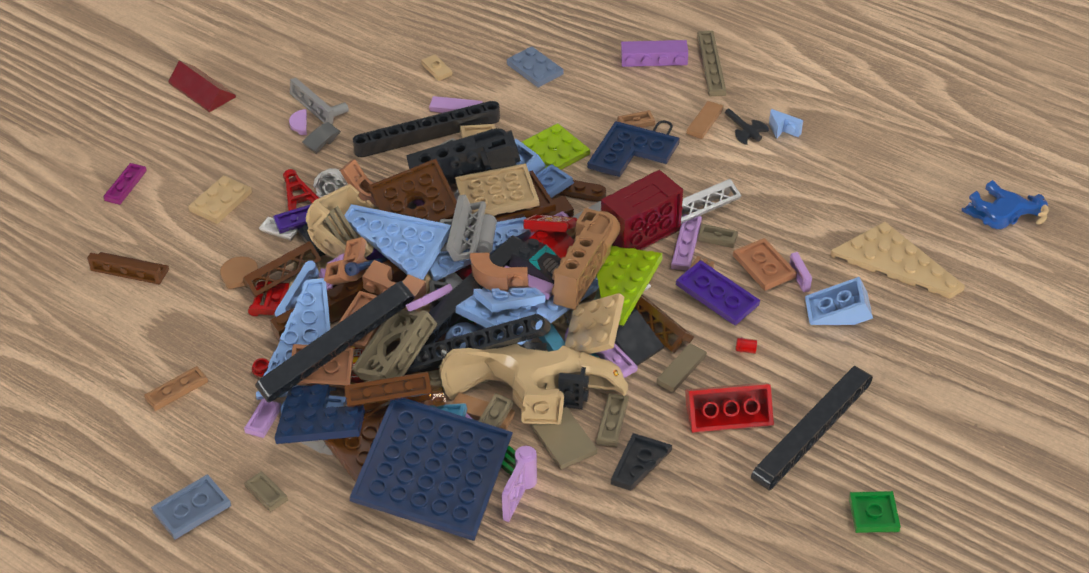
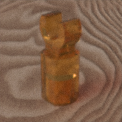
M443 388L431 390L432 393L429 394V397L435 406L445 405L446 396Z

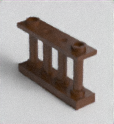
M428 372L344 385L347 406L364 405L365 411L373 410L390 400L402 398L416 402L429 401V394L432 393Z

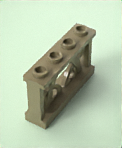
M401 310L381 324L352 367V370L362 381H375L404 376L437 326V322L428 311L410 312L408 310ZM400 338L401 342L396 350L386 356V349L390 343Z

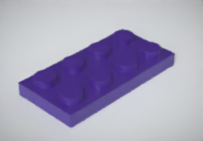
M701 260L676 280V286L734 326L760 304V299Z

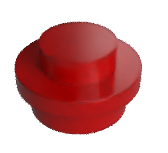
M265 358L255 360L252 365V373L257 377H263L268 369L269 361Z

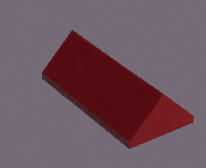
M180 60L168 81L170 85L209 113L236 98L233 92L196 66Z

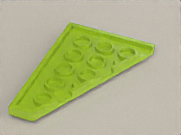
M611 246L610 254L597 274L600 298L618 293L625 297L619 325L624 326L661 263L663 259L662 253Z

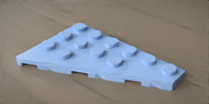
M351 204L344 215L353 230L405 274L421 280L425 278L447 241L451 229L449 224Z
M324 278L305 281L302 292L298 296L297 304L293 313L291 312L285 326V331L280 337L277 349L274 351L268 364V369L263 376L292 356L293 344L309 345L331 329L327 284ZM330 387V391H336V387ZM259 391L256 392L257 400L264 399ZM287 391L286 393H284L283 395H281L280 397H285V396H287L288 391Z

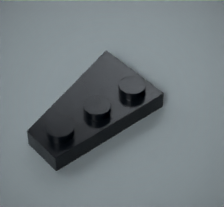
M632 433L611 478V485L631 491L672 451V445Z

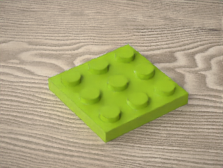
M558 123L522 141L524 145L539 155L546 165L545 168L552 164L562 170L590 155V149Z

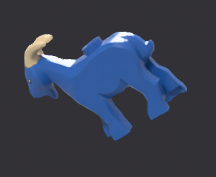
M994 180L987 183L985 189L989 191L990 195L996 197L997 200L993 203L983 201L980 198L979 192L976 191L969 196L972 203L969 202L961 210L973 218L982 220L984 225H989L992 229H1003L1009 224L1014 225L1019 217L1024 214L1040 216L1041 218L1036 221V224H1042L1046 221L1049 212L1048 203L1042 194L1036 196L1028 195L1029 200L1017 193L1002 189Z

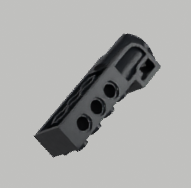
M500 128L487 130L406 155L409 169L436 159L449 185L456 183L455 177L515 166L517 162L521 161L512 130L505 131Z

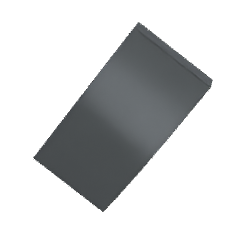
M326 122L310 133L302 143L317 154L326 143L330 145L341 131L329 122Z

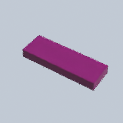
M130 163L103 196L104 201L121 205L147 172L146 166Z

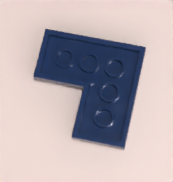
M615 121L588 161L587 168L620 177L633 156L667 164L679 145L680 138Z
M329 384L293 387L287 393L274 437L276 444L358 437L360 436L365 414L364 405L327 407L330 395Z

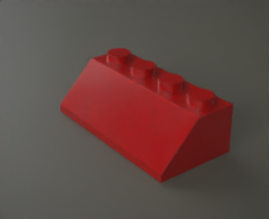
M769 383L685 389L686 409L692 433L774 425L771 384Z

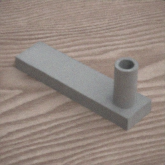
M297 78L290 79V94L323 123L329 122L333 125L335 116L349 111L348 105L345 102L330 107Z

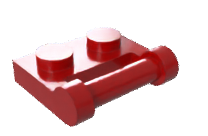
M259 281L256 285V290L258 291L263 288L266 281ZM281 283L268 290L264 305H260L264 293L254 297L252 305L249 306L248 314L254 317L259 314L275 315V311L286 295L290 283Z

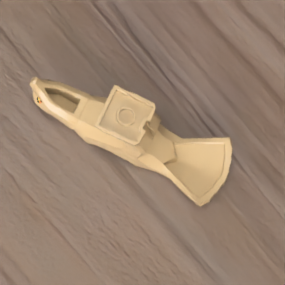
M518 344L485 350L472 348L452 349L449 353H446L439 369L445 394L451 400L456 398L458 393H464L488 379L508 384L513 388L514 404L522 411L521 420L527 424H561L564 394L558 389L559 373L580 375L581 368L586 367V375H589L588 388L616 390L623 396L628 392V384L619 366L611 361L594 357L584 352L579 353L566 346L550 352L526 349Z

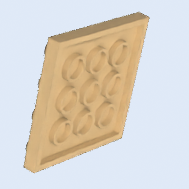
M526 163L455 177L459 195L465 194L470 204L485 201V214L496 216L501 213H512L516 210L532 209L539 206V199ZM479 209L472 210V213H471V214H474V213L477 212Z

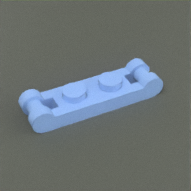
M310 260L304 264L275 311L276 317L296 306L298 296L301 294L306 280L319 277L318 274L320 272L314 261Z

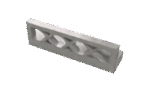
M728 179L683 198L682 214L689 211V215L681 217V224L738 200L742 195L731 179ZM730 191H732V193L734 194L731 197L727 196L730 193ZM719 198V202H717V203L711 202V201L716 200V199ZM704 205L703 209H697V207Z
M465 194L458 196L446 246L454 262L470 259V253H476L486 209L485 201L470 204ZM479 209V210H478L477 212H475L474 214H471V213H472V210ZM473 221H476V223H475L474 225H472L471 227H469V225H470ZM473 234L469 240H466L469 235ZM470 247V252L463 253L464 250Z

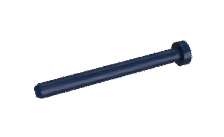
M381 257L358 264L350 262L346 264L345 272L348 276H355L359 271L368 269L374 260L383 263L389 259Z

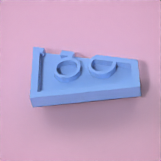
M493 288L492 292H481V289H474V297L491 312L495 313L506 309H519L522 306H536L539 303H545V294L537 288H512L510 292L500 290L499 288Z

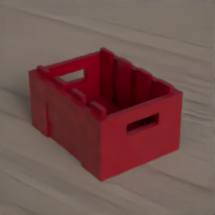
M659 169L601 199V211L612 214L620 223L619 235L612 246L643 250L657 241L680 231L683 188Z

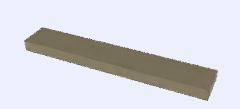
M697 31L709 96H726V87L714 31Z

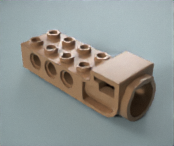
M584 209L576 221L574 244L569 246L566 257H562L558 269L555 268L552 275L554 280L551 292L554 295L553 304L576 310L609 256L611 246L619 235L620 223L615 216L605 211Z

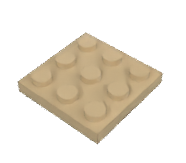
M618 293L579 304L576 310L572 312L565 346L579 353L584 352L586 354L614 348L625 297Z

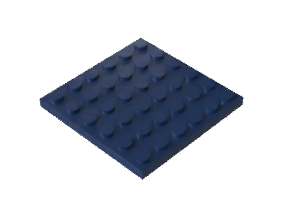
M406 398L391 400L349 501L475 541L513 432Z

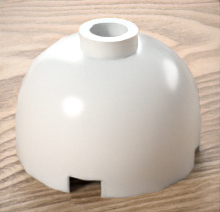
M329 168L318 174L313 186L316 188V195L321 198L346 186L348 183L339 169Z

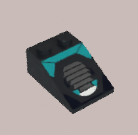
M529 238L511 253L509 267H527L529 275L554 284L552 275L555 268L558 269L560 266L561 258L546 244Z

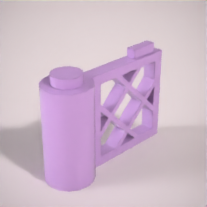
M521 446L516 450L515 469L502 492L503 520L507 522L510 521L525 490L533 488L537 483V453L530 446Z

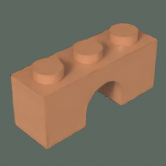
M376 260L372 262L362 276L364 289L378 295L395 284V282L391 281V267ZM409 274L402 281L415 296L413 301L426 295V281Z

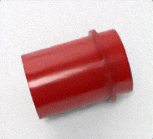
M737 337V352L756 354L757 340Z

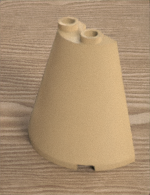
M351 184L315 200L309 207L306 215L307 231L311 240L323 253L332 258H337L345 253L346 245L331 233L323 221L330 211L338 206L345 215L351 204L378 210L369 200H361L358 196L359 191ZM335 212L334 214L343 226L344 230L346 231L348 236L352 238ZM328 216L330 222L332 223V225L334 226L342 240L346 242L344 236L342 235V233L340 232L332 218ZM367 241L364 258L373 251V246Z

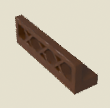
M311 241L247 274L243 277L242 282L257 297L299 274L302 269L300 265L307 262L302 260L304 256L312 253L315 258L313 260L315 264L321 262L322 259ZM293 262L299 263L298 268L294 271L285 269L286 266ZM277 271L282 272L281 278L278 280L269 278V275ZM260 280L266 281L264 287L258 291L253 285Z
M104 252L99 254L90 253L87 257L91 271L158 285L161 284L169 271L168 265Z
M643 294L641 295L636 304L637 310L641 316L642 313L649 312L650 321L646 323L650 325L652 331L665 347L675 353L683 341L690 343L693 340L694 336ZM662 323L663 332L656 333L655 324ZM670 334L678 336L673 345L668 343V335Z

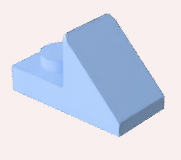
M771 109L769 126L776 139L782 132L799 137L802 133L803 120Z

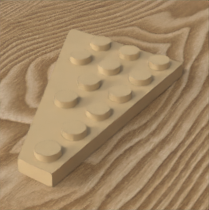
M886 222L831 250L830 256L833 258L837 256L848 260L847 263L858 265L863 269L888 274L887 277L898 279L912 286L917 284L926 287L929 292L938 293L949 299L963 292L965 288L964 284Z

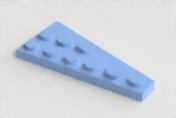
M526 217L497 222L493 249L490 254L512 235L522 239L531 234L530 229H524V219ZM470 249L464 250L463 253L470 252ZM440 251L429 269L430 276L433 281H437L470 265L471 260L465 259L454 262L448 251Z

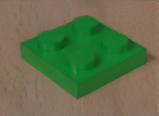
M893 491L850 492L849 502L855 533L900 532L901 525Z

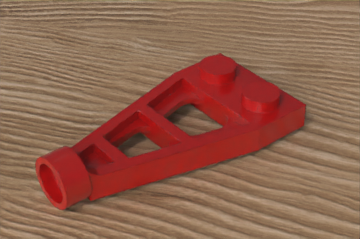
M288 169L283 173L287 189L288 211L297 209V203L307 200L313 203L319 199L298 177L294 169ZM300 189H302L304 192L303 194L297 196H293L292 193Z

